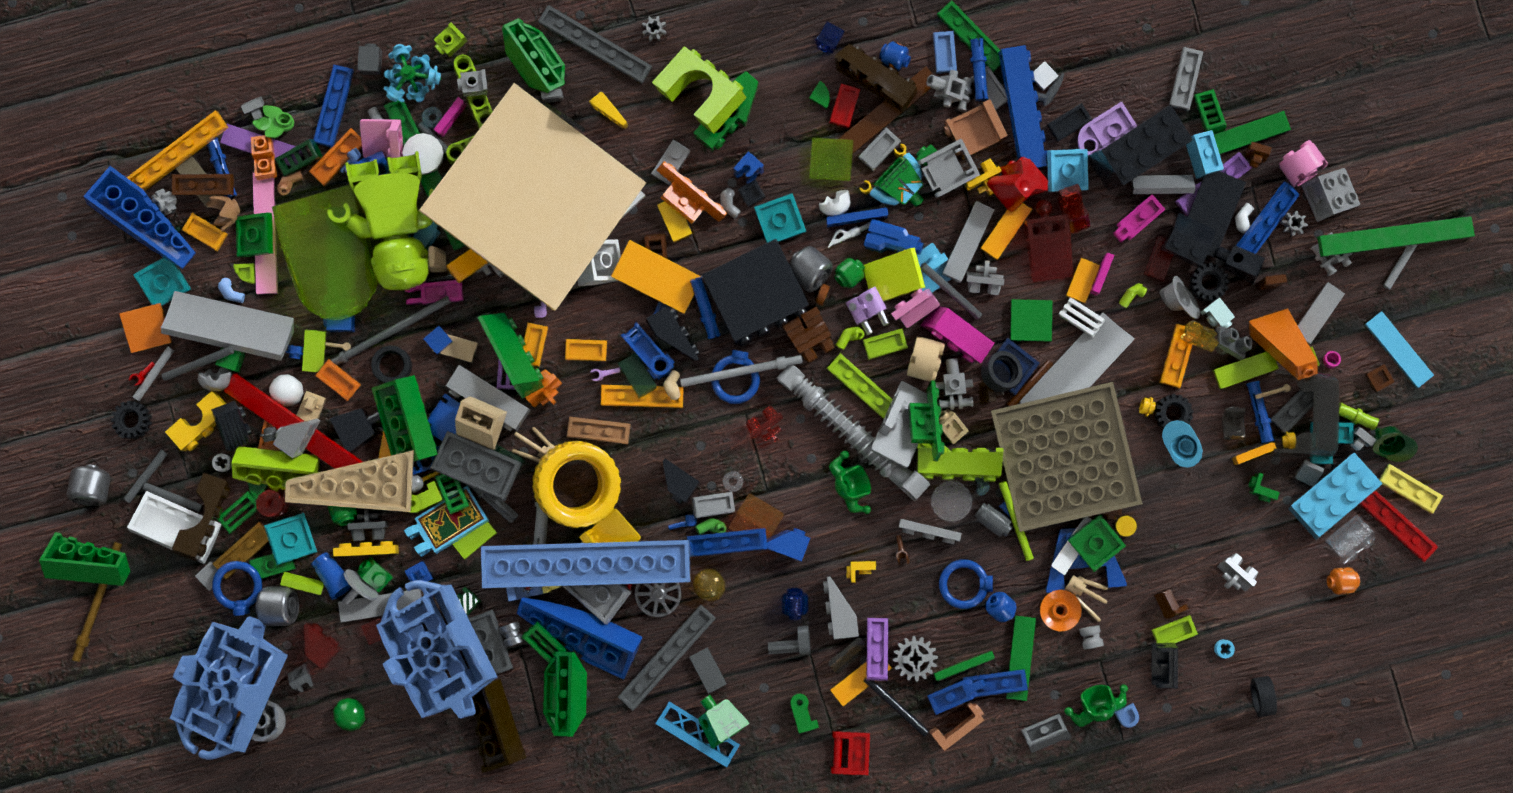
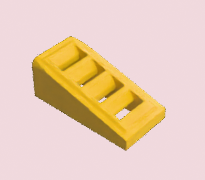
M600 92L589 101L594 109L621 128L626 129L628 127L627 121L603 92Z

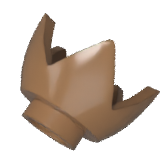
M217 195L209 197L210 201L206 205L221 210L214 222V226H224L221 228L223 232L235 223L237 215L240 214V208L235 199L231 200L227 196Z

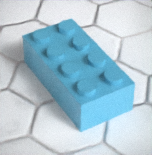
M1353 453L1293 503L1289 510L1317 540L1378 489L1382 482Z

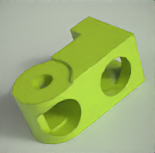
M437 481L426 484L429 490L418 495H412L411 513H419L444 500Z

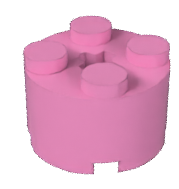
M1310 140L1300 146L1301 149L1294 153L1293 150L1283 156L1284 160L1279 163V168L1293 187L1296 185L1300 186L1317 175L1318 168L1323 170L1328 165V162L1316 145Z

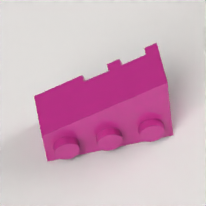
M937 307L926 316L921 324L934 337L946 342L950 349L962 353V357L972 364L973 362L982 363L995 344L946 307Z

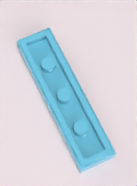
M1382 311L1364 324L1416 388H1419L1434 376Z

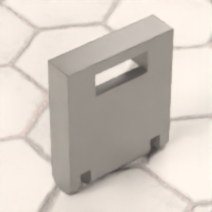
M962 138L917 161L919 165L927 163V166L921 168L932 191L937 188L941 190L934 194L936 198L980 175ZM962 151L970 167L966 171H963L955 156V153Z

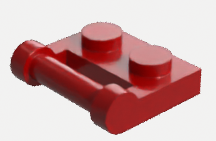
M832 731L834 757L831 773L869 775L870 733ZM843 738L849 739L848 767H841Z

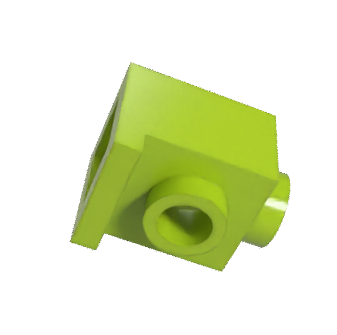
M452 22L434 39L436 42L434 47L441 55L446 53L449 58L467 42L465 36ZM448 37H451V41L449 43H446L445 40Z

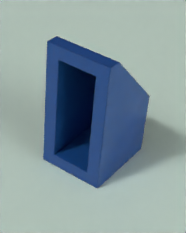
M794 528L793 531L785 530L767 539V549L802 561L810 538L805 536L806 532Z

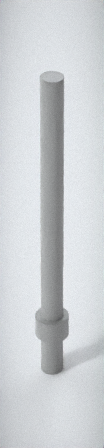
M801 355L785 358V356L776 358L777 360L680 379L681 386L686 387L776 368L779 370L786 369L787 366L803 363Z

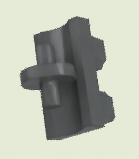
M1216 327L1218 336L1214 343L1217 353L1221 355L1229 353L1239 360L1245 359L1246 351L1252 349V339L1247 336L1239 337L1238 331L1234 328Z
M364 509V514H357V520H365V522L348 523V530H351L353 541L365 540V529H372V540L385 539V528H389L388 522H371V519H378V513H371L370 509Z

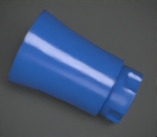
M328 552L321 554L311 563L316 574L327 589L331 600L339 598L352 588L344 577V570Z

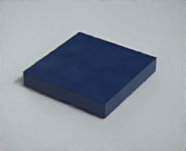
M1007 338L997 352H1010L1021 363L1023 373L1021 381L1014 388L1008 390L1011 394L1016 395L1040 362ZM998 360L993 363L995 376L1004 383L1009 382L1011 379L1009 368L1005 363Z

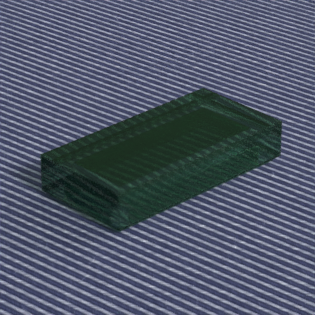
M636 353L618 363L619 368L639 398L657 388Z

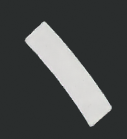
M1084 517L1073 534L1087 524L1091 518ZM1067 541L1051 566L1065 575L1078 556V552Z

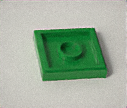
M266 212L237 216V257L244 258L273 254L272 213Z
M1011 299L1010 340L1051 342L1053 300Z
M1100 514L1096 515L1067 539L1093 572L1126 547Z

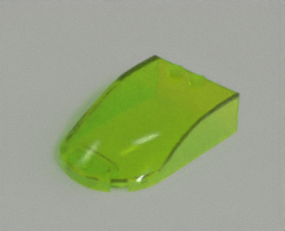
M349 185L272 207L280 243L297 296L307 310L328 320L345 319L360 312L368 305L367 302L372 294L375 293L377 287V279L371 265L373 253L369 238L356 236L346 227L347 223L337 224L329 218L327 213L328 209L333 210V215L336 218H342L346 213L343 207L346 202L350 207L352 215L357 214L364 218L361 205Z

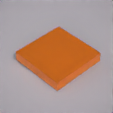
M161 303L120 313L131 353L172 342L170 335L161 333V326L165 320Z

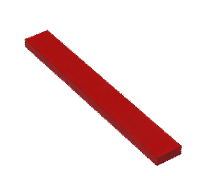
M238 374L232 375L229 386L224 390L225 393L277 429L304 421ZM317 429L306 446L307 450L334 469L363 462Z

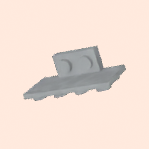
M901 381L870 450L907 468L918 446V443H911L908 405L909 403H927V393Z

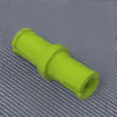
M1342 402L1338 404L1335 415L1351 420V423L1355 425L1365 426L1372 431L1376 429L1379 418L1363 413L1362 409H1354Z

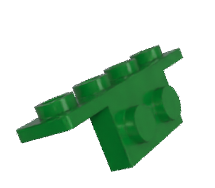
M931 380L926 389L927 403H909L908 414L911 443L931 444L933 461L938 462L940 456L944 454V442H941L943 427L942 424H939L941 407L937 405L939 389L936 388L935 380Z

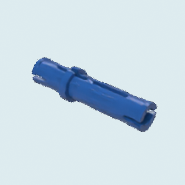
M976 38L970 40L972 51L970 63H973L975 101H980V99L981 101L988 100L985 70L987 58L984 56L983 39L979 38L978 40Z
M216 137L207 144L211 156L209 158L210 162L213 163L216 174H229L225 162L226 156L222 153L218 137ZM234 189V195H224V196H227V197H229V198H233V197L237 196V193L235 192V189Z
M697 277L695 280L691 279L690 283L701 313L700 320L704 323L708 339H713L715 336L721 335L715 320L716 314L712 311L703 278Z
M1260 381L1247 383L1256 418L1254 423L1255 426H1258L1261 444L1275 441L1270 426L1272 421L1271 418H1268L1263 397L1255 398V395L1262 393Z

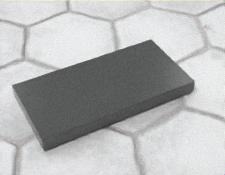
M447 431L437 452L438 455L435 456L430 469L506 501L522 463Z

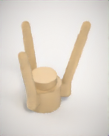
M535 427L532 428L533 432L547 447L544 445L541 448L516 432L514 435L539 452L537 456L540 458L515 449L511 450L512 453L539 463L541 457L549 449L555 447Z
M1073 575L1065 590L1073 593L1078 598L1081 606L1097 622H1100L1101 619L1077 594L1081 596L1084 592L1098 601L1107 604L1106 599L1086 589V586L1090 585L1103 590H1107L1108 587L1084 579L1081 576L1077 578Z

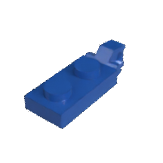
M971 678L965 679L927 697L935 715L974 699V697L978 696L977 690L986 687L984 679L974 683Z

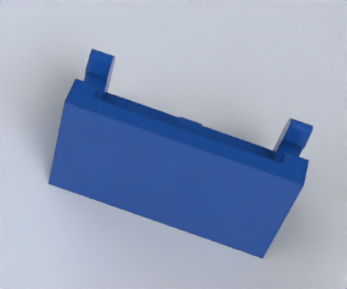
M748 151L733 168L734 176L739 179L745 173L747 178L750 177L746 181V184L755 180L759 174L762 175L764 173V165Z

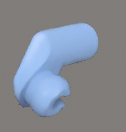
M222 278L218 283V289L226 300L242 304L245 294L233 291L231 280L229 278Z

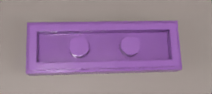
M867 618L866 680H888V618Z

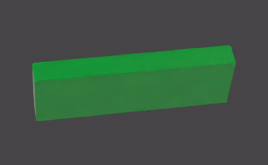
M990 650L936 671L933 675L935 680L939 681L993 660L995 657Z

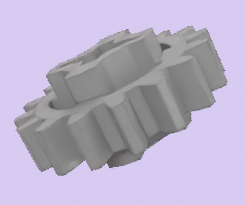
M912 636V641L910 642L907 638H904V645L897 644L900 650L893 651L897 654V658L892 660L898 662V665L894 668L902 670L899 674L900 676L906 673L907 680H910L912 676H914L915 681L919 680V676L926 679L925 673L933 674L930 669L931 666L937 667L933 660L938 659V656L932 654L936 648H929L930 641L923 643V637L916 641V637ZM918 645L924 647L928 654H922L919 651ZM910 646L909 653L902 656L903 651ZM914 649L917 656L921 657V660L917 661L916 669L914 662L910 661V657H913ZM924 662H928L927 667L920 671V666ZM902 663H908L912 667V672L906 670Z

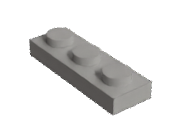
M900 519L898 528H902V533L914 535V532L923 533V538L934 540L935 536L943 538L942 542L954 544L955 541L959 542L962 534Z

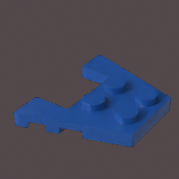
M1076 528L1059 529L1052 563ZM1078 554L1069 569L1088 568L1089 566ZM1113 556L1102 565L1106 569L1107 587L1127 586L1115 556ZM1051 566L1045 589L1046 593L1055 590H1065L1064 575Z

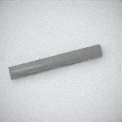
M1417 245L1406 247L1383 287L1391 289Z
M167 346L133 395L134 399L137 401L141 400L175 350Z

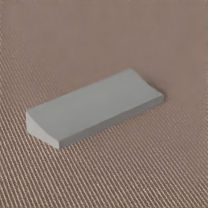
M174 291L170 307L161 326V333L223 348L232 346L236 351L281 361L294 334V318Z
M1102 312L1099 316L1104 318L1105 322L1095 336L1091 337L1084 332L1019 403L1022 404L1091 387L1135 338ZM1091 325L1088 327L1091 330L1094 329Z

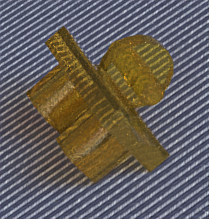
M1196 321L1187 323L1184 330L1185 334L1180 337L1183 341L1201 349H1206L1209 352H1212L1219 343L1214 338L1217 333L1213 329L1205 327Z

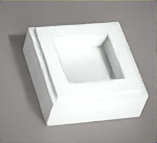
M1043 62L1034 71L1035 83L1044 91L1058 78V75L1046 62Z

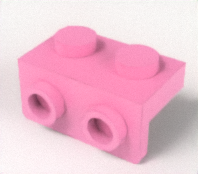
M929 288L924 291L922 289L917 290L911 294L912 299L906 303L903 300L894 307L896 310L891 313L895 320L901 319L905 327L909 328L939 307L940 303Z

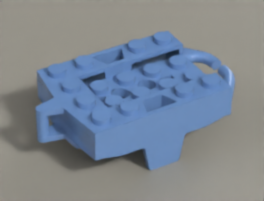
M423 580L408 582L405 584V588L408 591L420 589L423 592V597L398 610L396 606L397 601L404 595L402 588H398L388 599L381 622L376 625L382 642L390 656V659L385 661L383 666L391 683L405 687L421 718L435 715L449 708L454 711L458 718L473 716L476 710L472 697L495 680L497 675L452 585H441ZM434 597H435V599H436V601H437V603H438V605H439V607H440V609H441V611H442V613H443V615H444V617H445V619H446V621H447V623H448L447 625L445 624V622H444V620H443V618H442V616H441V614H440V612H439V610H438V608H437V606H436V604H435V602H434V600H433ZM423 623H425V625H426V627H427V629H428L427 632L425 631V629H424V627H423V625H422ZM428 638L431 641V646L428 645ZM459 650L462 651L470 669L467 668ZM437 657L440 659V665L437 663ZM445 670H448L451 678L448 677Z
M247 617L239 629L212 622L202 639L195 655L182 656L175 670L173 678L182 683V687L175 700L170 719L174 720L182 744L192 754L197 753L198 747L191 741V733L193 731L216 742V747L212 751L200 750L198 754L200 758L212 760L236 751H246L288 656L263 639L266 625L259 619ZM258 666H262L254 684H251ZM219 707H221V709H220L218 715L216 716V713H217ZM240 711L241 714L229 741H226L235 718Z

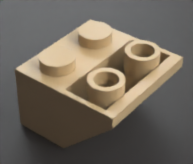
M469 396L460 403L455 418L456 435L494 450L507 411Z

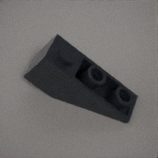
M667 306L645 319L656 338L693 361L699 360L697 355L700 353L694 343H689L687 339L689 334L684 326H679L676 321L679 317L673 308L669 309Z

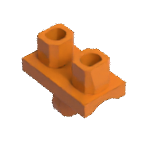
M546 369L541 372L544 377L541 380L544 387L525 397L534 408L539 403L543 406L549 401L553 405L557 403L553 397L559 393L556 389L562 385V382L554 373L551 374Z

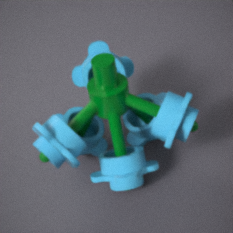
M395 45L393 51L388 54L390 59L394 58L395 62L403 64L402 68L399 64H394L392 69L384 72V77L390 81V86H385L384 90L387 92L386 96L394 102L398 100L400 102L405 101L402 98L405 92L401 87L406 81L411 83L408 87L409 93L406 94L407 99L422 102L425 94L430 89L428 86H423L420 82H415V77L425 78V84L430 85L431 90H434L435 84L439 85L441 80V73L437 72V66H434V69L430 67L428 55H423L422 57L414 56L411 59V66L407 65L406 61L410 58L409 52L412 51L410 45Z

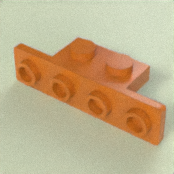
M664 161L656 169L671 182V185L660 198L691 224L703 210L718 222L727 215V212L724 211L720 204L713 202L706 192L695 187L689 178L678 173L672 164Z

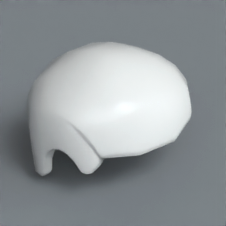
M837 191L834 199H830L827 196L824 203H819L820 210L827 216L844 214L850 207L849 191Z
M279 375L272 381L269 393L271 398L282 406H294L303 396V386L300 381L291 375Z

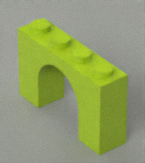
M684 46L652 83L662 95L673 102L691 82L699 79L712 81L713 88L710 96L694 113V116L701 125L715 134L747 98L742 91L744 88L735 80L731 82L729 76L724 71L720 70L718 72L715 70L716 67L709 60L703 61L701 55L696 50L692 49L690 51Z

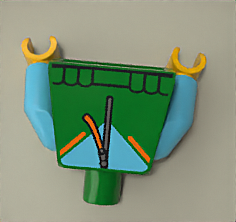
M900 144L903 152L899 153L894 149V155L897 159L873 184L875 187L872 188L871 183L865 180L864 183L868 184L869 188L867 190L860 188L863 194L870 193L871 197L884 204L894 206L897 204L905 205L910 201L916 207L924 199L918 193L923 186L921 167L910 153H906V146Z

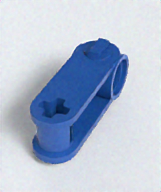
M637 322L634 323V327L626 334H621L622 338L649 368L647 371L654 380L668 376L671 369L675 367L673 365L675 363L674 360L667 353L664 354ZM659 361L665 362V370L657 371L655 369L656 364Z

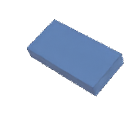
M934 32L933 43L936 74L950 73V70L957 71L954 32Z

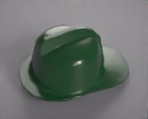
M1387 426L1375 429L1376 434L1374 438L1376 441L1372 449L1377 455L1394 462H1403L1416 454L1418 450L1416 441L1404 435L1398 428Z

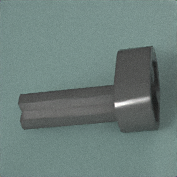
M798 626V640L768 642L769 654L799 652L800 655H810L809 626Z

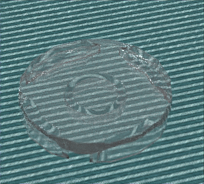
M947 481L934 489L931 496V506L938 518L948 522H955L963 519L969 513L972 507V497L965 485L957 481Z

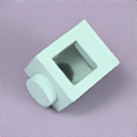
M1218 298L1200 312L1201 315L1207 314V321L1212 327L1222 326L1227 329L1232 325L1230 321L1235 317L1221 298Z

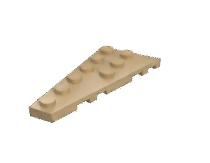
M414 450L289 479L286 481L285 502L410 512Z

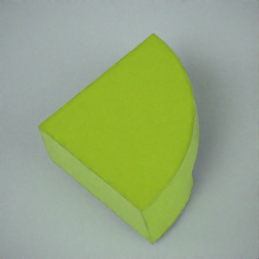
M254 263L233 265L240 279L249 284H256Z

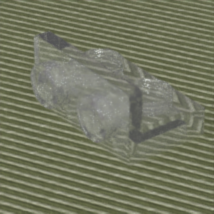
M1356 515L1329 536L1325 542L1340 557V561L1345 564L1347 561H1353L1362 549L1369 548L1374 543L1375 535L1374 531Z

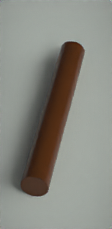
M1047 360L1006 405L1008 407L1017 405L1053 366V363Z

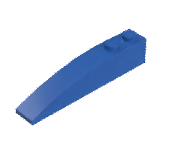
M109 166L83 196L86 204L181 269L196 254L180 233L172 226L170 221L161 213L155 203L151 201L145 191L113 167Z
M522 597L517 610V614L533 626L538 622L555 639L558 638L565 643V648L571 652L574 649L581 654V659L623 680L628 673L642 640V636L612 622L604 624L595 615L560 604Z

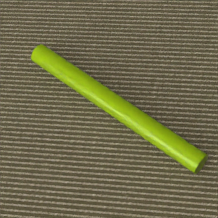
M1006 481L999 483V487L1026 561L1032 560L1034 557L1025 532L1019 531L1008 484Z

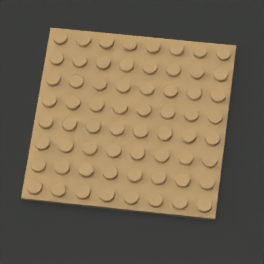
M514 83L419 211L552 310L556 311L646 182Z

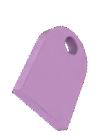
M1122 102L1118 103L1085 124L1077 137L1078 148L1085 149L1084 142L1092 141L1095 144V149L1088 151L1089 155L1134 126L1136 123Z

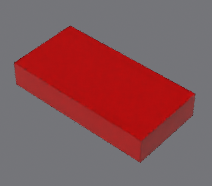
M845 84L840 85L830 124L849 129L860 89Z

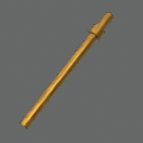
M114 542L112 549L120 552L122 544ZM108 584L98 585L83 630L76 640L77 646L72 657L74 661L80 662L85 647H88L89 635Z

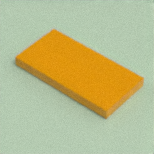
M629 240L611 275L612 278L683 314L686 312L694 296L690 280L701 277Z

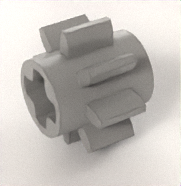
M649 16V21L642 23V26L647 29L642 32L643 36L649 35L650 42L653 39L660 41V36L667 34L662 29L666 26V22L660 23L659 16L656 19H652ZM656 25L658 30L651 32V28H654Z
M161 189L151 196L153 198L151 201L155 203L164 216L176 209L177 200L175 195H172V192H165L164 189Z
M1295 211L1293 216L1290 213L1285 214L1287 220L1280 222L1285 227L1283 233L1287 231L1291 237L1296 232L1299 235L1303 234L1301 228L1308 226V224L1304 223L1306 216L1303 215L1301 217L1298 215V211ZM1296 221L1297 225L1292 227L1291 223Z

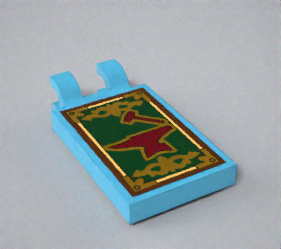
M468 486L464 487L463 490L470 507L450 515L443 500L416 517V525H412L404 530L407 537H410L411 540L420 534L425 541L414 547L418 555L423 557L431 550L438 554L489 522ZM457 493L453 496H450L449 499H454L460 496V494ZM460 500L451 505L455 507L462 504L463 501Z

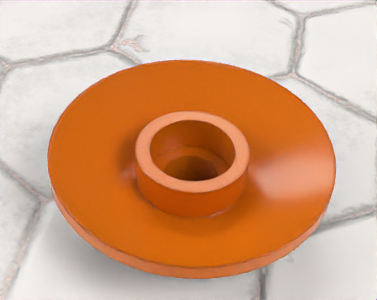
M1066 590L1050 592L1044 597L1040 605L1042 621L1047 627L1055 631L1072 629L1079 622L1082 613L1078 598ZM1059 606L1063 608V613L1060 615L1056 612Z

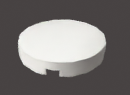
M416 134L409 138L404 145L403 157L413 155L415 151H418L422 175L436 171L443 162V148L438 139L432 135Z

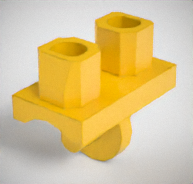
M988 159L980 164L984 174L966 182L965 188L967 191L983 184V186L977 188L979 194L985 191L989 196L993 194L987 186V182L990 178L999 176L1002 170L999 166L996 167L991 159Z

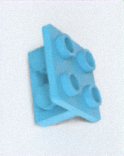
M933 243L922 249L920 255L917 254L919 266L926 263L946 282L951 280V278L942 274L948 258L944 253L941 254ZM921 270L925 288H922V291L929 288L933 293L940 288Z

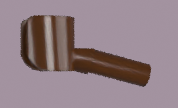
M897 535V563L901 566L900 559L906 558L907 564H909L910 560L908 553L904 551L902 536Z

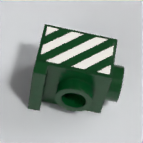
M464 587L462 591L465 593L463 595L459 593L457 597L468 616L482 600L468 587Z

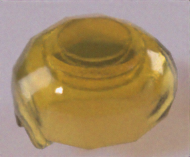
M707 568L699 571L694 577V591L704 601L713 602L718 600L725 592V580L716 570Z

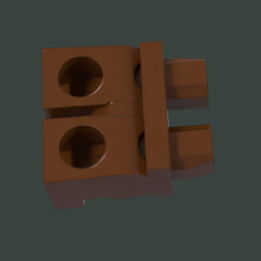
M817 307L801 315L806 328L803 327L799 317L782 326L797 353L803 356L808 364L818 359L813 350L814 348L820 346L824 354L834 350L831 340L832 335Z

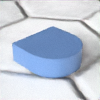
M1134 703L1115 711L1119 723L1124 727H1134L1139 721V714Z

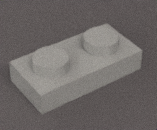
M673 140L651 174L665 184L670 185L671 182L656 169L665 161L672 164L678 172L691 151Z

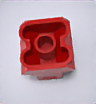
M1020 157L1017 162L1009 161L1005 166L1000 167L1002 170L1001 176L992 177L987 182L990 190L1010 212L1016 211L1029 196L1045 192L1048 189L1046 177L1026 157Z

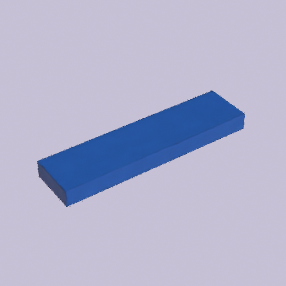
M333 65L313 139L318 145L330 148L335 145L354 74L353 69Z
M1284 181L1236 246L1256 254L1300 194L1288 182Z
M766 528L687 536L690 557L767 549Z

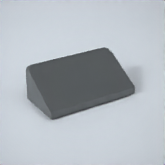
M1060 714L1021 730L1031 753L1069 737L1068 730Z

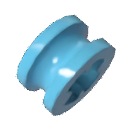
M1219 640L1214 646L1216 655L1225 659L1230 658L1235 651L1233 643L1229 640ZM1222 644H1228L1227 650L1229 652L1227 654L1224 652L1221 654L1222 648L1220 646Z

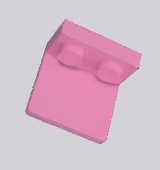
M360 120L364 158L383 151L385 158L403 157L404 147L401 120Z

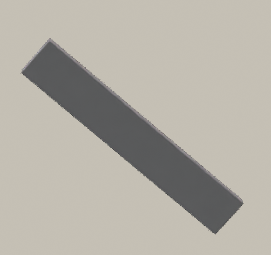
M550 5L546 7L538 20V24L640 84H643L653 68L650 64Z
M700 605L622 691L618 698L633 711L711 625L716 617Z

